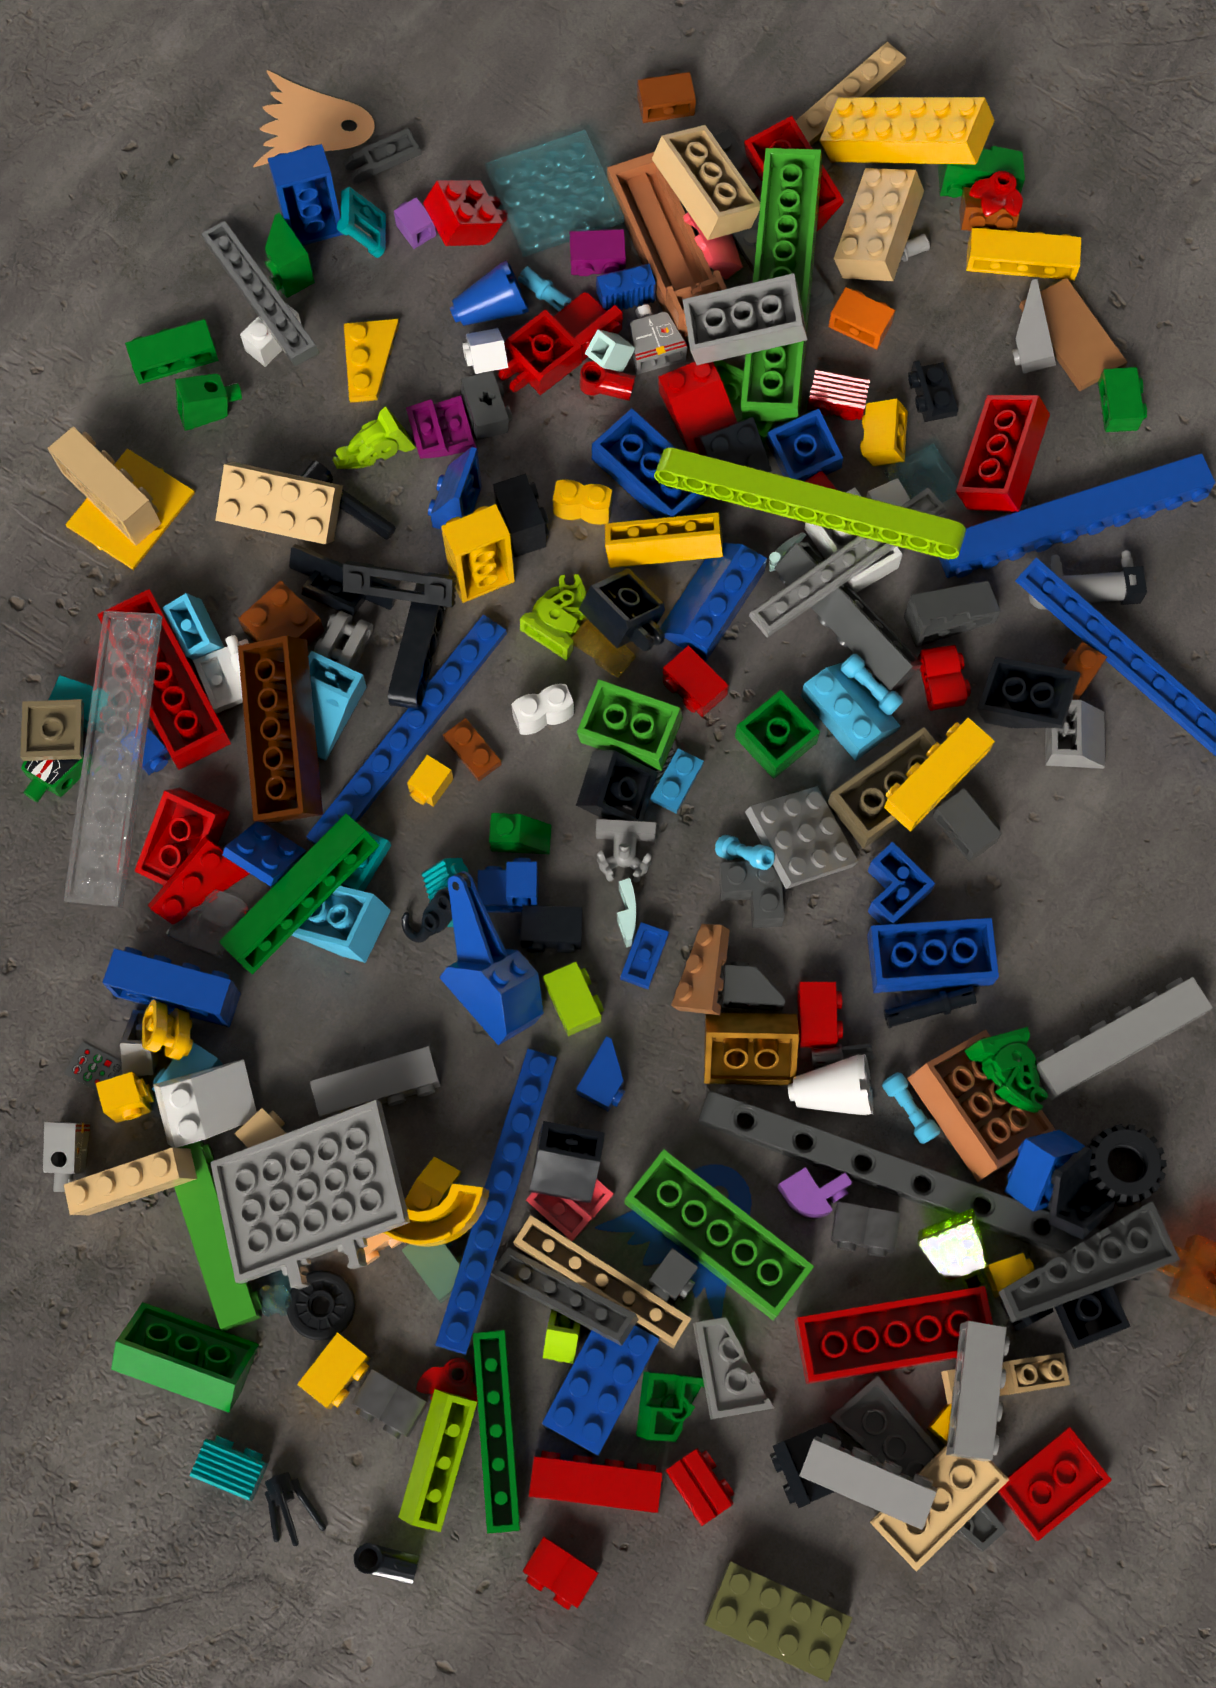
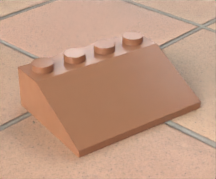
M986 1029L927 1062L907 1078L977 1182L1018 1157V1148L1025 1138L1056 1131L1042 1110L1032 1113L1020 1109L1001 1098L995 1092L997 1085L992 1079L988 1080L982 1071V1062L971 1061L964 1050L981 1039L991 1037Z

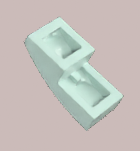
M630 878L619 881V892L626 910L617 912V922L626 948L633 944L636 927V901Z

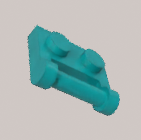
M350 186L342 190L341 219L337 223V230L343 235L351 236L365 246L372 256L379 258L383 255L386 248V213ZM354 223H355L357 226H359L361 229H363L365 232H367L368 234H370V235L372 236V238H371L370 236H368L367 234H365L363 231H361L359 228H357V227L354 225Z

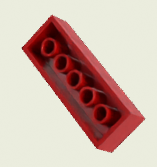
M150 589L97 614L178 770L231 744Z
M985 1286L797 1317L794 1322L806 1384L957 1359L961 1323L973 1321L993 1325Z

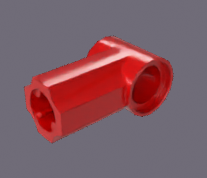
M589 361L581 368L579 386L584 394L590 396L603 394L630 401L636 376L602 368L595 361ZM595 376L598 380L590 381L586 377Z

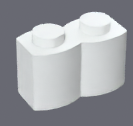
M566 684L551 685L539 694L524 695L511 704L513 718L521 735L536 733L547 724L556 725L563 723L574 715V702Z

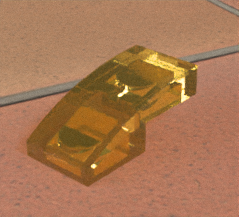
M588 619L582 624L576 634L571 637L574 641V646L593 657L598 666L617 678L636 658L635 654L625 645L617 649Z

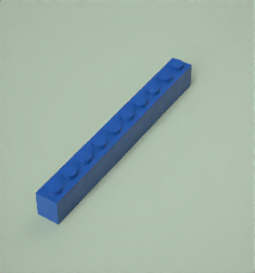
M1201 453L966 528L959 556L955 559L938 558L947 578L953 576L958 578L964 577L975 569L981 567L989 569L1006 559L1014 561L1020 559L1028 552L1034 550L1042 552L1059 542L1067 544L1076 540L1078 536L1087 533L1095 535L1112 525L1120 527L1130 522L1131 519L1137 517L1145 519L1165 508L1173 510L1190 500H1193V502L1201 501L1209 496L1215 480Z

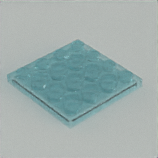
M586 130L485 163V170L501 202V207L505 210L507 221L523 257L570 242V231L605 230L624 223L622 210Z

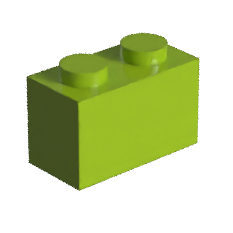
M573 962L543 976L544 985L568 1036L601 1022L600 1013L604 1011L598 995H591L588 986L592 983L585 968L579 969L577 962Z

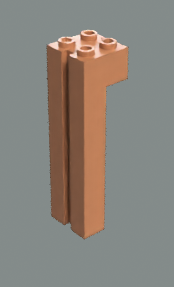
M654 152L607 167V184L642 264L649 263L656 282L655 294L663 312L669 314L684 341L689 342L682 299L725 290L727 287L719 270L713 271L712 274L702 250L694 239L696 236L691 225L684 221L685 211L681 202L653 162Z

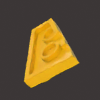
M399 319L344 323L350 403L378 400L386 373L388 358L393 349L394 337L399 328Z

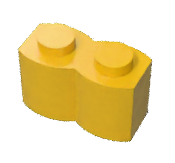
M569 479L556 481L553 495V514L565 520L581 518L591 524L609 523L612 508V489L601 484L583 485L580 482Z

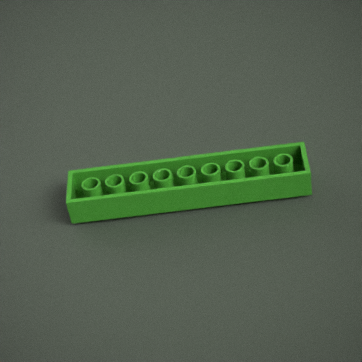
M766 148L753 283L794 273L800 291L807 333L822 176L821 150ZM806 341L746 354L741 398L743 419L753 417L755 421L790 422L800 417Z

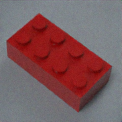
M987 395L955 491L967 510L1019 512L1050 417V413L1039 395Z

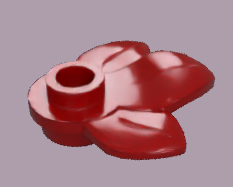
M998 171L990 178L976 181L969 192V196L981 199V208L985 217H989L1003 208L1010 215L1017 217L1023 204V197L1016 189V178L1007 171Z
M452 1358L443 1367L429 1368L417 1382L416 1390L420 1393L432 1394L431 1400L434 1390L437 1389L476 1401L478 1404L477 1387L472 1382L474 1376L473 1368L463 1358ZM455 1368L463 1370V1376L459 1380L452 1378L451 1373Z

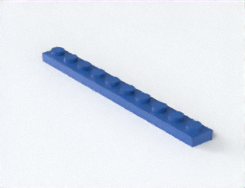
M1036 557L1015 581L1086 644L1107 656L1106 661L1216 756V714Z
M484 614L481 616L427 684L421 708H408L307 834V840L315 845L345 813L356 822L361 819L507 635L506 629Z
M531 1049L526 1051L484 1186L485 1189L490 1191L489 1197L481 1216L471 1228L436 1340V1346L464 1355L467 1353L557 1057Z

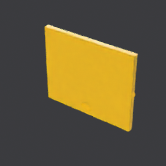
M127 448L114 466L118 470L121 468L125 469L134 481L132 483L137 489L142 486L153 498L151 502L159 510L157 516L161 525L136 546L88 498H86L65 525L97 546V549L105 551L134 570L193 497L195 491L165 473L162 468L154 466Z

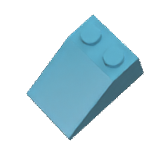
M339 886L291 936L342 957L366 963L391 910L372 893Z

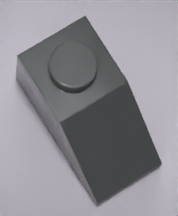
M741 961L725 965L722 1007L783 1010L785 998L756 967H750L749 963Z

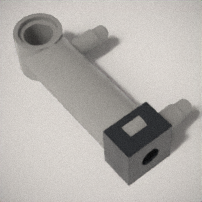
M1129 550L1121 553L1122 571L1110 573L1063 575L1060 556L1057 554L1051 556V571L1088 603L1120 601L1121 605L1141 604L1147 594L1144 567L1133 565V558ZM1029 594L1030 603L1034 607L1043 610L1046 609L1040 602H1038L1032 595Z

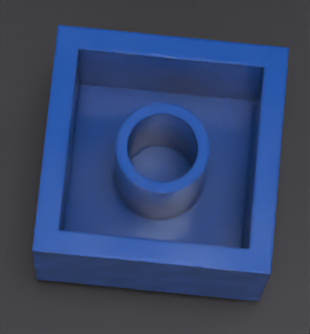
M816 409L767 433V444L784 477L806 481L820 471L828 475L842 468L843 456L820 409Z

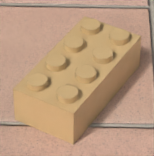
M702 125L662 135L652 160L706 239L711 240L750 229L760 211V202L707 126Z
M865 168L834 256L842 278L894 281L924 193L916 170Z
M73 426L47 449L62 474L137 546L161 525L157 516L159 510L151 502L153 498L142 486L137 489L132 483L134 480L130 474L123 468L118 470L113 465L115 463L113 458L105 450L100 452L95 447V441L87 432L84 431L81 434Z
M236 462L227 463L223 467L215 521L328 544L334 541L343 485Z

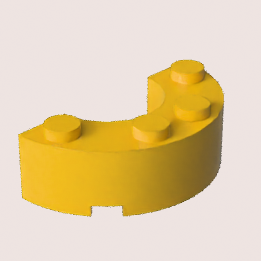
M451 1184L448 1196L440 1205L428 1211L417 1212L411 1210L406 1205L410 1223L384 1233L395 1240L415 1246L430 1247L449 1243L465 1234L477 1222L486 1206L490 1191L483 1187Z

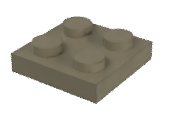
M82 699L22 701L20 758L23 761L83 759L84 702Z

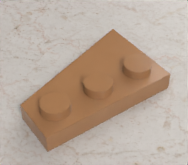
M701 924L680 983L676 989L671 1004L672 1007L679 1011L720 1015L721 1005L717 1003L718 992L723 991L724 980L720 978L721 966L726 963L729 929L723 925Z

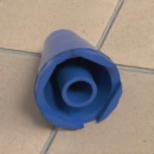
M507 260L498 264L452 300L454 306L450 307L455 322L461 321L463 326L529 312L525 298L522 299L520 285Z

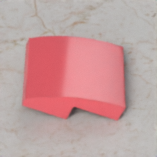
M596 1179L591 1203L533 1192L526 1201L573 1242L615 1194L600 1180Z

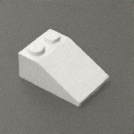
M244 1059L153 1084L167 1143L174 1148L205 1140L244 1125L257 1113Z

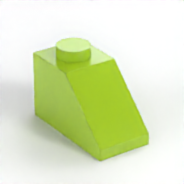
M551 1309L543 1358L574 1364L581 1324Z

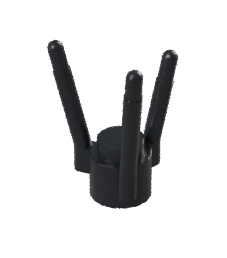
M289 1472L265 1481L268 1490L265 1492L269 1507L274 1542H279L280 1540L276 1506H280L292 1544L295 1547L299 1544L287 1505L288 1502L295 1499L293 1493H296L321 1531L326 1530V1525L301 1489L298 1478L292 1480Z

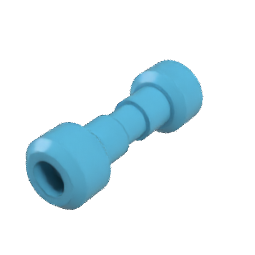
M852 654L841 665V671L848 678L854 677L862 686L867 687L872 692L871 694L880 702L879 708L886 715H891L903 703V698L896 691H889L882 684H879L864 667L865 661L858 654Z
M722 835L718 838L715 845V851L719 857L728 860L736 857L744 858L754 868L761 870L769 869L775 860V853L771 847L761 844L754 847L745 846L734 836Z
M897 1072L883 1081L882 1087L888 1096L895 1097L899 1105L909 1115L908 1118L915 1127L913 1134L919 1143L926 1144L940 1134V1128L934 1120H928L923 1111L919 1110L913 1101V1096L907 1089L909 1082L903 1073Z

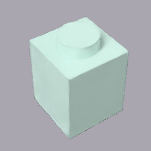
M597 329L585 354L602 368L623 372L635 347L616 333Z

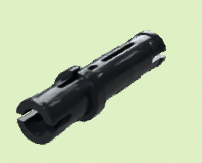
M971 985L947 993L943 990L938 992L937 996L883 1010L885 1021L888 1020L886 1024L890 1029L897 1025L940 1013L944 1015L951 1014V1010L977 1004L975 993L972 994L974 990Z

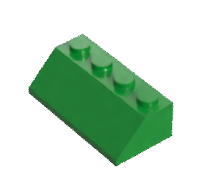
M142 1302L116 1340L111 1370L229 1413L242 1392L259 1344Z

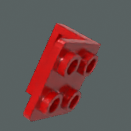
M587 292L580 294L553 316L582 346V361L588 357L585 352L597 329L616 334L622 330L623 312L616 305L606 311Z

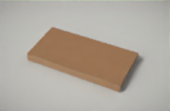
M1067 278L1040 291L1054 356L1079 392L1097 383L1103 369L1126 367L1128 362ZM1026 299L1021 301L1019 306L1022 312L1024 310Z

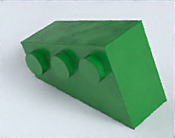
M992 146L990 150L983 148L976 165L939 164L940 196L960 197L964 187L971 188L976 181L990 178L998 171L1010 172L1016 178V189L1021 194L1025 181L1023 152Z

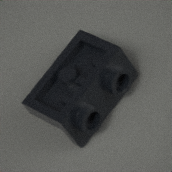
M920 360L914 361L911 372H908V381L910 388H915L917 395L915 397L916 409L918 413L922 412L924 422L957 416L958 407L944 362L921 366Z

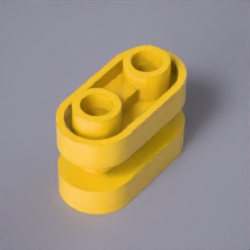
M152 1000L142 1020V1047L156 1053L163 1045L165 1046V1056L177 1061L183 1056H188L193 1045V1040L190 1039L192 1020H190L189 1012L175 1008L168 1015L167 1004Z

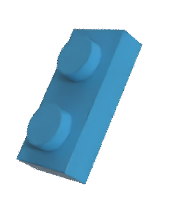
M678 748L654 790L651 801L677 814L702 769L704 761Z

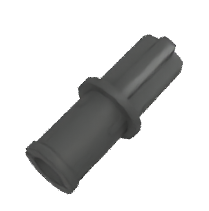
M838 1043V1046L811 1049L813 1068L824 1067L858 1054H865L868 1061L873 1059L871 1044L842 1046L841 1043Z

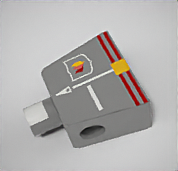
M650 305L638 307L635 310L637 320L630 322V342L635 347L633 360L636 375L686 361L687 345L667 312L653 314Z
M44 1122L43 1172L54 1173V1192H65L64 1184L73 1182V1174L84 1173L90 1123ZM64 1155H66L67 1158L66 1163H64L63 1161Z

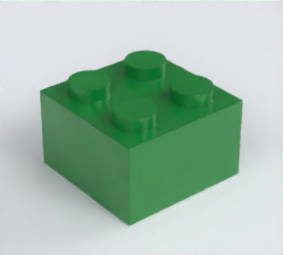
M779 690L737 725L735 738L774 779L817 744L820 731L784 692Z

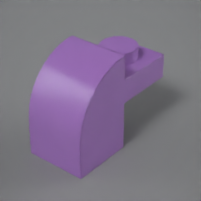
M805 1167L779 1183L777 1188L788 1206L795 1213L806 1218L816 1219L825 1217L832 1212V1208L827 1201L830 1199L834 1204L847 1196L849 1193L846 1189L850 1187L852 1182L847 1174L844 1173L819 1188Z

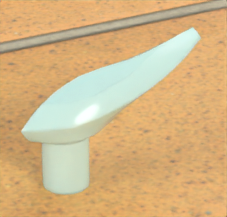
M804 532L788 539L775 552L770 554V572L775 571V566L796 543H800L806 536Z

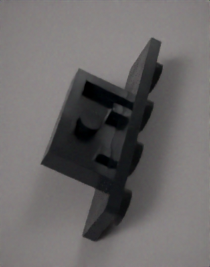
M297 544L292 546L289 567L310 576L302 586L301 595L354 616L365 600L388 610L393 608L395 599L343 592L342 563ZM374 577L373 583L376 586L397 588L393 584Z

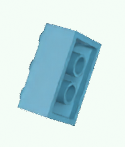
M843 663L826 667L805 682L801 697L850 756L857 761L899 730L901 726L892 715H886L879 708L880 702L871 694L872 692L867 687L862 686L854 677L848 678L841 671Z

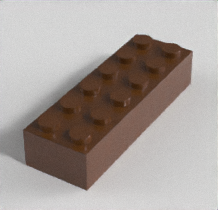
M283 636L239 645L238 655L253 821L277 823L323 815L307 640Z

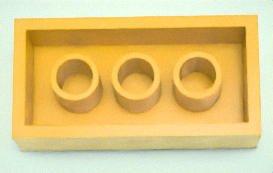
M496 504L489 507H479L472 514L462 518H452L445 525L441 526L449 575L456 576L455 588L462 603L515 582L510 533Z

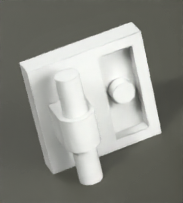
M235 635L226 638L227 647L193 660L216 714L243 703L238 646L249 643L247 639L238 641Z

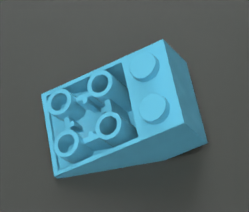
M311 651L308 657L317 754L319 758L326 761L367 686L363 674Z

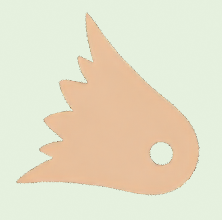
M267 70L270 79L281 91L270 92V94L282 104L263 106V109L268 114L278 120L260 127V130L277 135L278 137L272 138L263 144V146L274 148L263 155L253 167L267 164V158L275 157L280 153L297 151L306 146L322 144L324 151L343 150L359 146L372 136L375 129L374 120L364 108L349 101L302 87ZM346 120H352L356 122L357 128L353 131H345L342 129L341 124Z

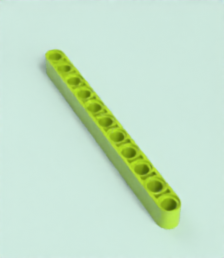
M665 448L663 450L654 474L655 479L665 486L944 559H955L959 556L966 533L965 526L954 520L676 448Z

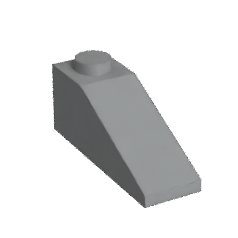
M1038 279L1031 281L1015 338L1017 348L1012 349L1015 365L1022 366L1023 374L1056 366Z

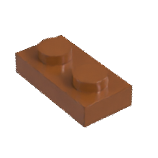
M466 718L443 734V739L478 782L502 765L498 756Z

